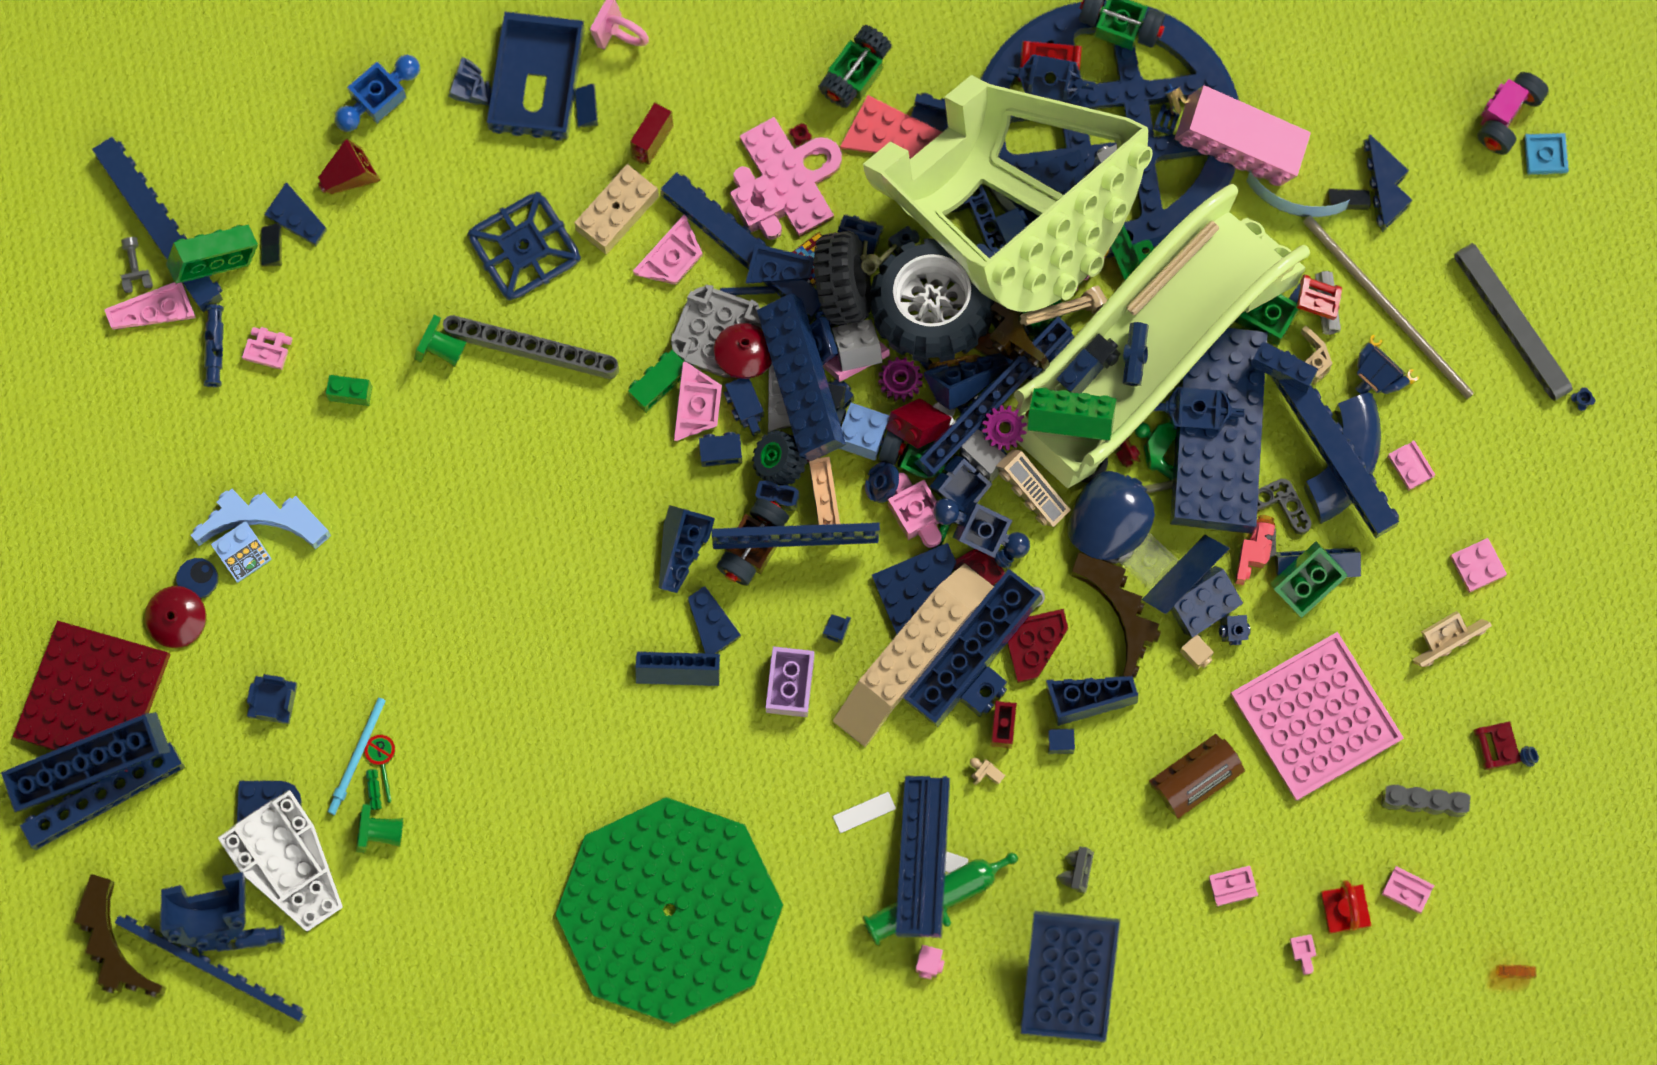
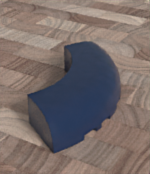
M1364 393L1338 403L1334 411L1338 423L1343 429L1344 433L1342 434L1346 440L1349 439L1355 448L1353 451L1357 457L1360 456L1365 462V469L1368 474H1373L1381 447V425L1373 394ZM1329 466L1319 475L1306 481L1303 487L1320 524L1334 518L1352 504Z

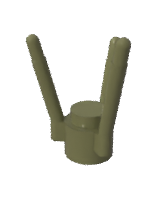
M865 240L860 257L863 260L861 264L862 270L868 276H871L879 268L883 260L897 248V245L894 244L878 258L874 254L867 255L868 241Z

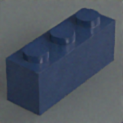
M1262 341L1251 364L1252 367L1305 393L1308 392L1318 371V368Z

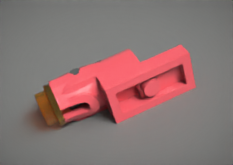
M1259 515L1256 528L1250 540L1244 539L1241 546L1235 584L1243 585L1246 579L1249 580L1251 567L1248 566L1263 568L1269 559L1276 555V529L1273 517Z

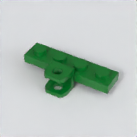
M1124 225L1111 245L1125 280L1154 249L1150 240H1142L1132 245ZM1144 247L1150 249L1148 254L1142 253Z

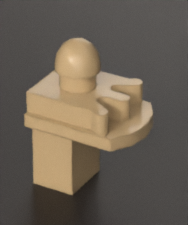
M978 758L970 760V765L976 768L975 772L971 775L975 779L973 781L974 785H977L985 775L996 784H999L1005 777L988 760H983L982 763Z

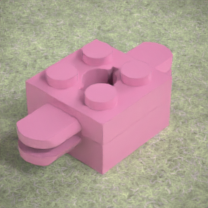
M739 167L735 170L733 176L737 189L730 192L731 202L744 225L751 233L761 229L767 239H777L782 233V226L778 219L785 216V207L766 174L755 179L748 167Z
M899 473V484L895 496L888 499V507L908 540L919 535L924 545L928 548H934L940 544L942 534L937 527L939 523L933 516V507L937 501L925 480L912 485L906 474Z

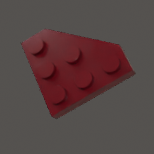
M1064 609L1029 616L1007 642L1017 683L1038 679L1069 629Z

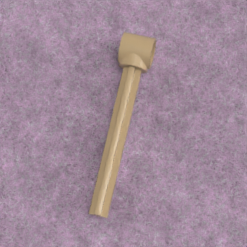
M1094 286L1084 292L1081 298L1021 314L1020 323L1027 326L1083 309L1094 314L1106 303L1107 298L1099 286Z

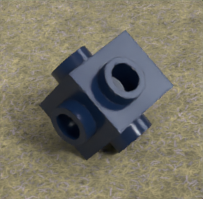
M1247 615L1224 616L1220 619L1219 636L1222 638V642L1229 641V645H1242V640H1249L1250 625L1247 623Z

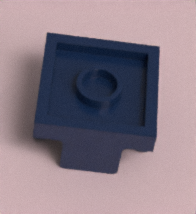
M263 674V677L255 676L254 683L250 684L247 704L249 705L247 717L290 724L297 682L286 681L284 677Z

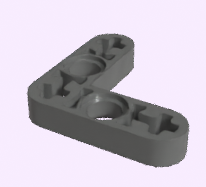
M1279 479L1258 490L1257 512L1278 502L1295 533L1303 535L1309 531L1311 520L1290 481ZM1280 484L1283 487L1287 486L1286 493L1279 491L1275 495L1277 498H1274L1273 492L1279 489ZM1260 493H1267L1270 496V500L1266 503L1259 500ZM1288 502H1295L1298 509L1290 512L1286 504ZM1300 512L1302 514L1299 516V519L1302 523L1306 522V525L1304 527L1305 529H1303L1302 527H1297L1299 523L1297 517L1292 519V517L1298 515Z

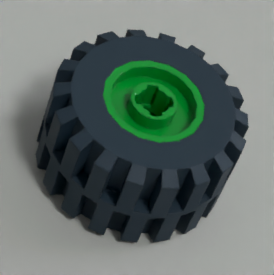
M781 431L768 432V435L762 436L761 441L757 442L758 446L756 449L754 448L753 453L755 454L752 457V461L754 462L753 469L756 470V475L760 476L761 479L773 482L779 486H788L795 483V479H799L801 477L800 474L804 473V466L808 460L799 455L794 436Z

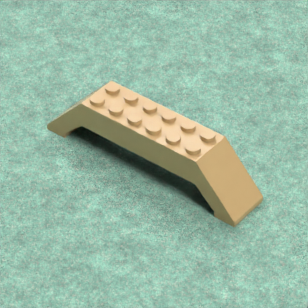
M965 563L934 590L861 677L833 719V722L862 746L866 747L878 733L891 711L994 586Z

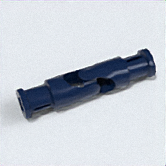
M207 305L208 317L205 323L204 352L206 380L204 381V386L221 387L220 370H222L224 329L222 312L224 308L221 305Z
M279 925L278 928L272 929L262 927L243 930L236 937V942L229 941L226 945L198 949V952L203 954L204 951L211 950L221 952L254 948L278 942L285 944L284 927Z

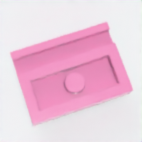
M1415 441L1388 454L1389 460L1408 491L1435 476Z
M1250 866L1208 877L1216 906L1258 896Z
M1396 866L1382 895L1420 914L1434 885Z

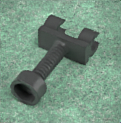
M128 237L122 239V249L127 250L131 273L121 275L125 293L133 291L131 283L133 280L142 279L145 289L153 287L149 270L139 271L135 252V249L138 248L137 238Z

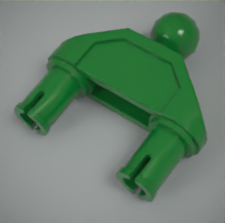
M1142 422L1134 432L1137 437H1146L1148 439L1143 446L1148 469L1151 471L1157 470L1172 480L1173 466L1164 461L1163 456L1174 440L1177 429H1174L1172 423L1169 422L1158 425L1153 431H1150V426Z

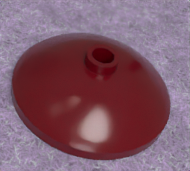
M747 323L734 324L724 329L716 338L714 344L716 363L730 376L741 379L755 378L765 373L772 365L763 330L756 325Z
M171 586L160 590L150 599L144 618L146 629L154 641L168 648H182L192 644L200 637L206 625L207 615L203 601L195 592L185 587ZM171 612L175 614L172 620L169 619V614Z

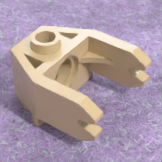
M1305 326L1302 328L1301 334L1316 350L1305 362L1318 368L1312 384L1316 385L1330 372L1332 361L1325 343L1311 329Z

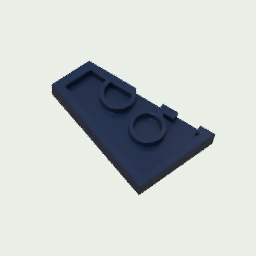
M287 182L264 214L266 218L275 223H280L285 229L317 246L327 231L323 223Z
M755 244L746 284L810 279L814 258Z
M705 586L688 597L705 654H717L741 637L739 631Z

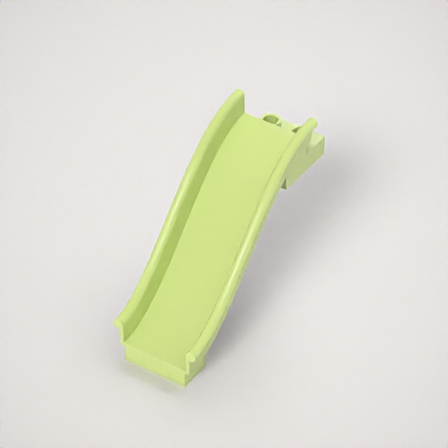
M1229 184L1213 194L1184 218L1140 263L1070 343L1050 362L1045 371L1042 370L1030 382L1015 391V399L1019 402L1016 408L1019 410L1017 415H1024L1021 422L1027 423V426L1022 429L1027 434L1020 436L1023 442H1016L1066 488H1070L1094 474L1098 464L1106 459L1133 433L1244 311L1249 312L1298 284L1306 268L1300 261L1310 255L1309 248L1306 245H1301L1291 251L1270 238L1265 233L1263 226L1258 222L1248 218L1239 221L1229 211L1238 194V189L1234 184ZM1210 221H1214L1219 226V230L1136 315L1131 314L1127 306ZM1142 322L1149 325L1146 344L1148 347V358L1143 367L1141 386L1137 387L1124 385L1125 363L1123 353L1125 345L1128 344L1130 323ZM1098 334L1106 340L1111 338L1118 345L1116 349L1121 353L1117 363L1108 369L1104 367L1082 392L1095 396L1107 395L1111 398H1117L1111 440L1027 430L1028 418L1025 414L1030 408L1034 388H1047L1049 390L1055 388L1057 391H1068L1056 379Z

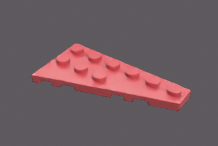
M868 95L840 149L877 153L889 142H892L908 150L909 158H912L943 132Z

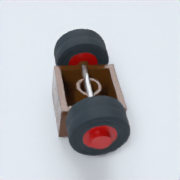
M758 498L750 510L752 517L745 514L737 528L784 526L789 519V515L775 502ZM777 547L725 549V553L717 564V569L728 580L747 586L756 572L761 575Z

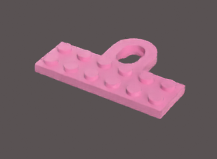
M775 117L740 135V140L761 175H767L785 207L787 218L799 237L834 218V214L815 185L835 174L840 168L842 160L841 151L834 141L827 138H816L794 149ZM825 154L827 156V162L818 170H808L803 164L804 159L809 155Z

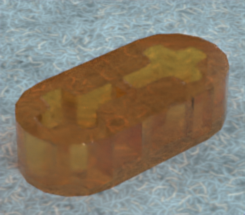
M1497 965L1496 977L1535 979L1536 967Z

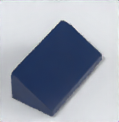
M595 84L576 88L578 127L597 126Z

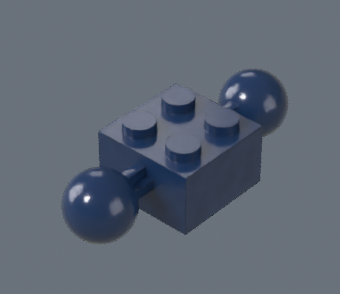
M948 498L940 499L933 507V516L938 523L943 525L958 524L952 538L994 558L1001 545L1004 546L1005 552L1015 559L1026 556L1030 550V541L1025 534L1020 532L1007 534L1012 523L1011 519L970 500L964 513L959 511L955 501Z

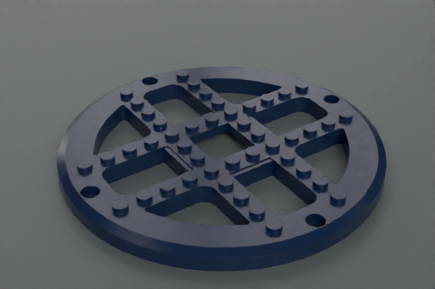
M1081 2L1055 8L1034 18L1011 35L998 49L989 62L981 80L991 85L1011 89L1018 76L1007 75V71L1015 72L1008 70V66L1020 69L1022 41L1075 46L1074 38L1079 35L1096 32L1100 17L1095 26L1080 22L1079 17L1082 9L1079 8ZM1148 6V8H1147V12H1148L1149 9H1153V10H1156L1157 12L1164 13V12H1162V11H1160V10H1158V9H1155V8H1152V7H1149V6ZM1164 13L1165 18L1162 25L1165 27L1161 38H1157L1155 44L1177 58L1192 75L1146 80L1139 72L1135 44L1132 50L1113 44L1119 81L1095 84L1093 86L1095 87L1094 91L1082 88L1070 102H1065L1089 109L1124 106L1126 118H1130L1148 127V147L1152 149V158L1143 171L1137 192L1141 216L1137 220L1125 221L1124 226L1132 245L1142 240H1150L1153 248L1200 204L1219 190L1228 186L1236 169L1234 165L1228 162H1220L1216 157L1207 155V161L1194 184L1166 209L1162 208L1155 164L1163 160L1195 157L1205 154H1201L1196 148L1181 145L1180 141L1175 140L1176 134L1154 137L1149 105L1170 103L1165 94L1171 89L1169 84H1171L1172 88L1180 86V90L1186 100L1189 95L1204 85L1239 101L1232 78L1213 48L1189 26ZM1011 116L1010 123L1029 121L1027 119ZM1062 128L1064 149L1012 154L1007 150L1004 141L998 158L1023 172L1026 168L1080 149L1089 174L1094 170L1093 165L1098 153L1097 151L1105 146L1111 147L1116 142L1091 145L1088 134ZM988 187L991 195L1005 212L1019 207L1020 211L1024 210L1028 221H1026L1027 226L1039 217V215ZM1111 247L1106 257H1115ZM1148 247L1142 249V253L1150 251Z

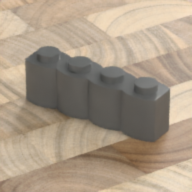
M1389 785L1382 791L1381 806L1389 810L1403 808L1409 812L1425 811L1433 815L1445 813L1452 817H1461L1470 811V795L1463 792L1449 794L1438 789L1427 791L1420 787L1407 789L1400 785Z

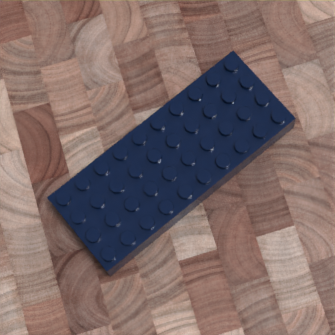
M1227 328L1179 381V387L1223 390L1232 408L1245 409L1244 418L1229 417L1220 433L1214 429L1177 427L1170 514L1171 525L1249 534L1256 528L1265 373L1252 367L1251 364L1262 341L1267 343V332ZM1196 403L1193 406L1197 412H1202L1205 409L1201 403Z

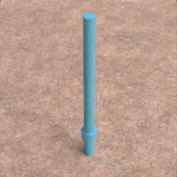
M378 697L338 788H335L332 795L334 798L328 809V813L332 815L336 814L341 801H344L347 795V787L386 702L382 698Z

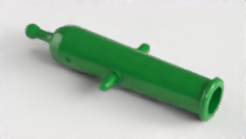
M1013 852L1008 853L1005 858L994 863H988L984 859L971 860L964 866H960L946 874L943 925L946 927L951 925V920L946 912L948 908L989 889L995 881V874L998 870L1009 864L1017 863V854ZM898 901L869 917L863 915L864 925L875 945H879L881 940L896 933Z

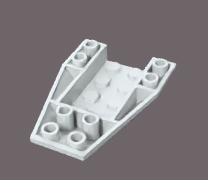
M290 790L271 800L218 837L240 872H243L246 878L306 931L343 908L314 825Z

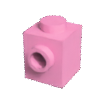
M922 945L916 967L919 977L931 979L937 976V972L942 973L944 960H941L943 950Z

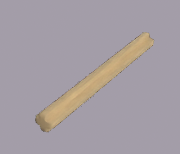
M1210 221L1127 306L1128 311L1136 315L1219 230V226L1214 221Z

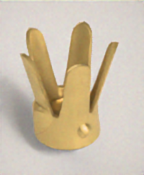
M1169 84L1171 89L1165 94L1170 102L1171 114L1173 115L1172 103L1176 112L1180 114L1181 108L1178 97L1185 105L1187 100L1184 98L1180 86L1172 88L1171 84Z

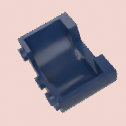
M239 872L223 876V885L226 889L188 897L182 885L161 889L162 934L171 942L189 947H197L198 949L228 944L229 941L236 938L243 931L246 924L244 873Z

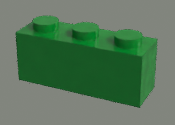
M673 350L661 355L658 359L659 362L654 367L650 366L643 374L644 376L639 381L636 379L629 386V397L645 413L681 381L684 361Z

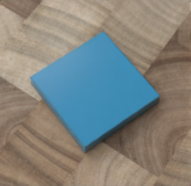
M1565 133L1525 134L1527 175L1568 173Z

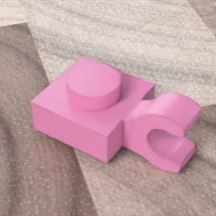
M1312 935L1291 938L1290 944L1294 960H1301L1304 975L1311 974L1314 971L1311 957L1316 956Z

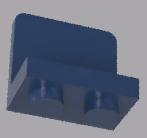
M927 93L916 94L911 117L944 132L948 128L945 98L938 100Z

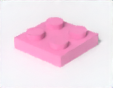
M1488 538L1450 556L1469 593L1507 575Z

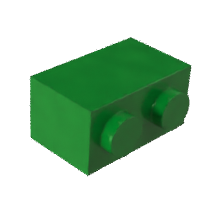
M329 375L326 396L329 401L369 406L373 387L370 380Z

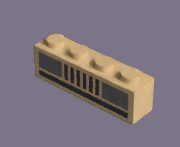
M1012 449L996 465L1000 470L999 475L1006 482L1009 481L1011 483L1012 491L1025 500L1024 505L1030 511H1034L1037 514L1036 519L1043 526L1054 527L1070 511L1069 507L1022 451Z

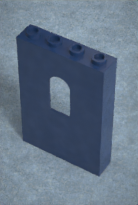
M504 12L487 119L489 130L498 134L510 132L516 136L527 134L534 138L551 137V139L558 141L568 139L585 30L584 21ZM528 74L547 76L543 105L535 112L528 111L523 105Z

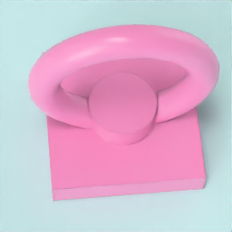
M605 0L590 28L597 47L605 49L612 35L635 46L647 45L649 37L646 32L635 23L622 18L616 0ZM619 25L631 30L639 38L623 32L619 29Z

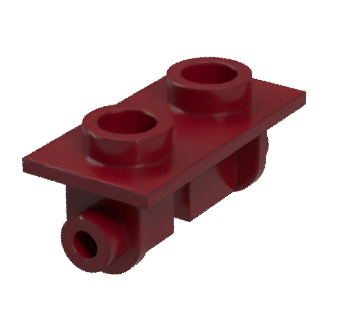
M1130 436L1119 446L1122 450L1116 453L1120 462L1126 468L1134 465L1132 461L1141 462L1138 457L1140 456L1139 450L1135 445H1131L1128 440Z

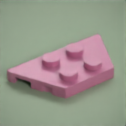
M685 215L680 218L633 270L634 275L676 285L703 256Z
M683 362L674 436V440L677 441L716 427L718 423L722 385L687 362Z

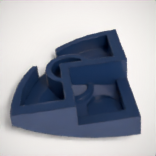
M462 57L448 97L473 104L489 105L491 89L489 82H484L480 68L470 60Z

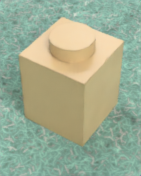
M1198 635L1194 636L1180 650V653L1196 670L1201 666L1204 669L1213 661L1211 657L1214 652Z

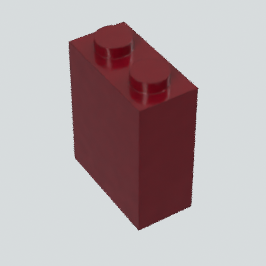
M654 102L630 141L632 156L637 162L651 164L674 126L672 111Z
M919 398L891 411L886 429L918 449L936 440L949 427L952 417Z

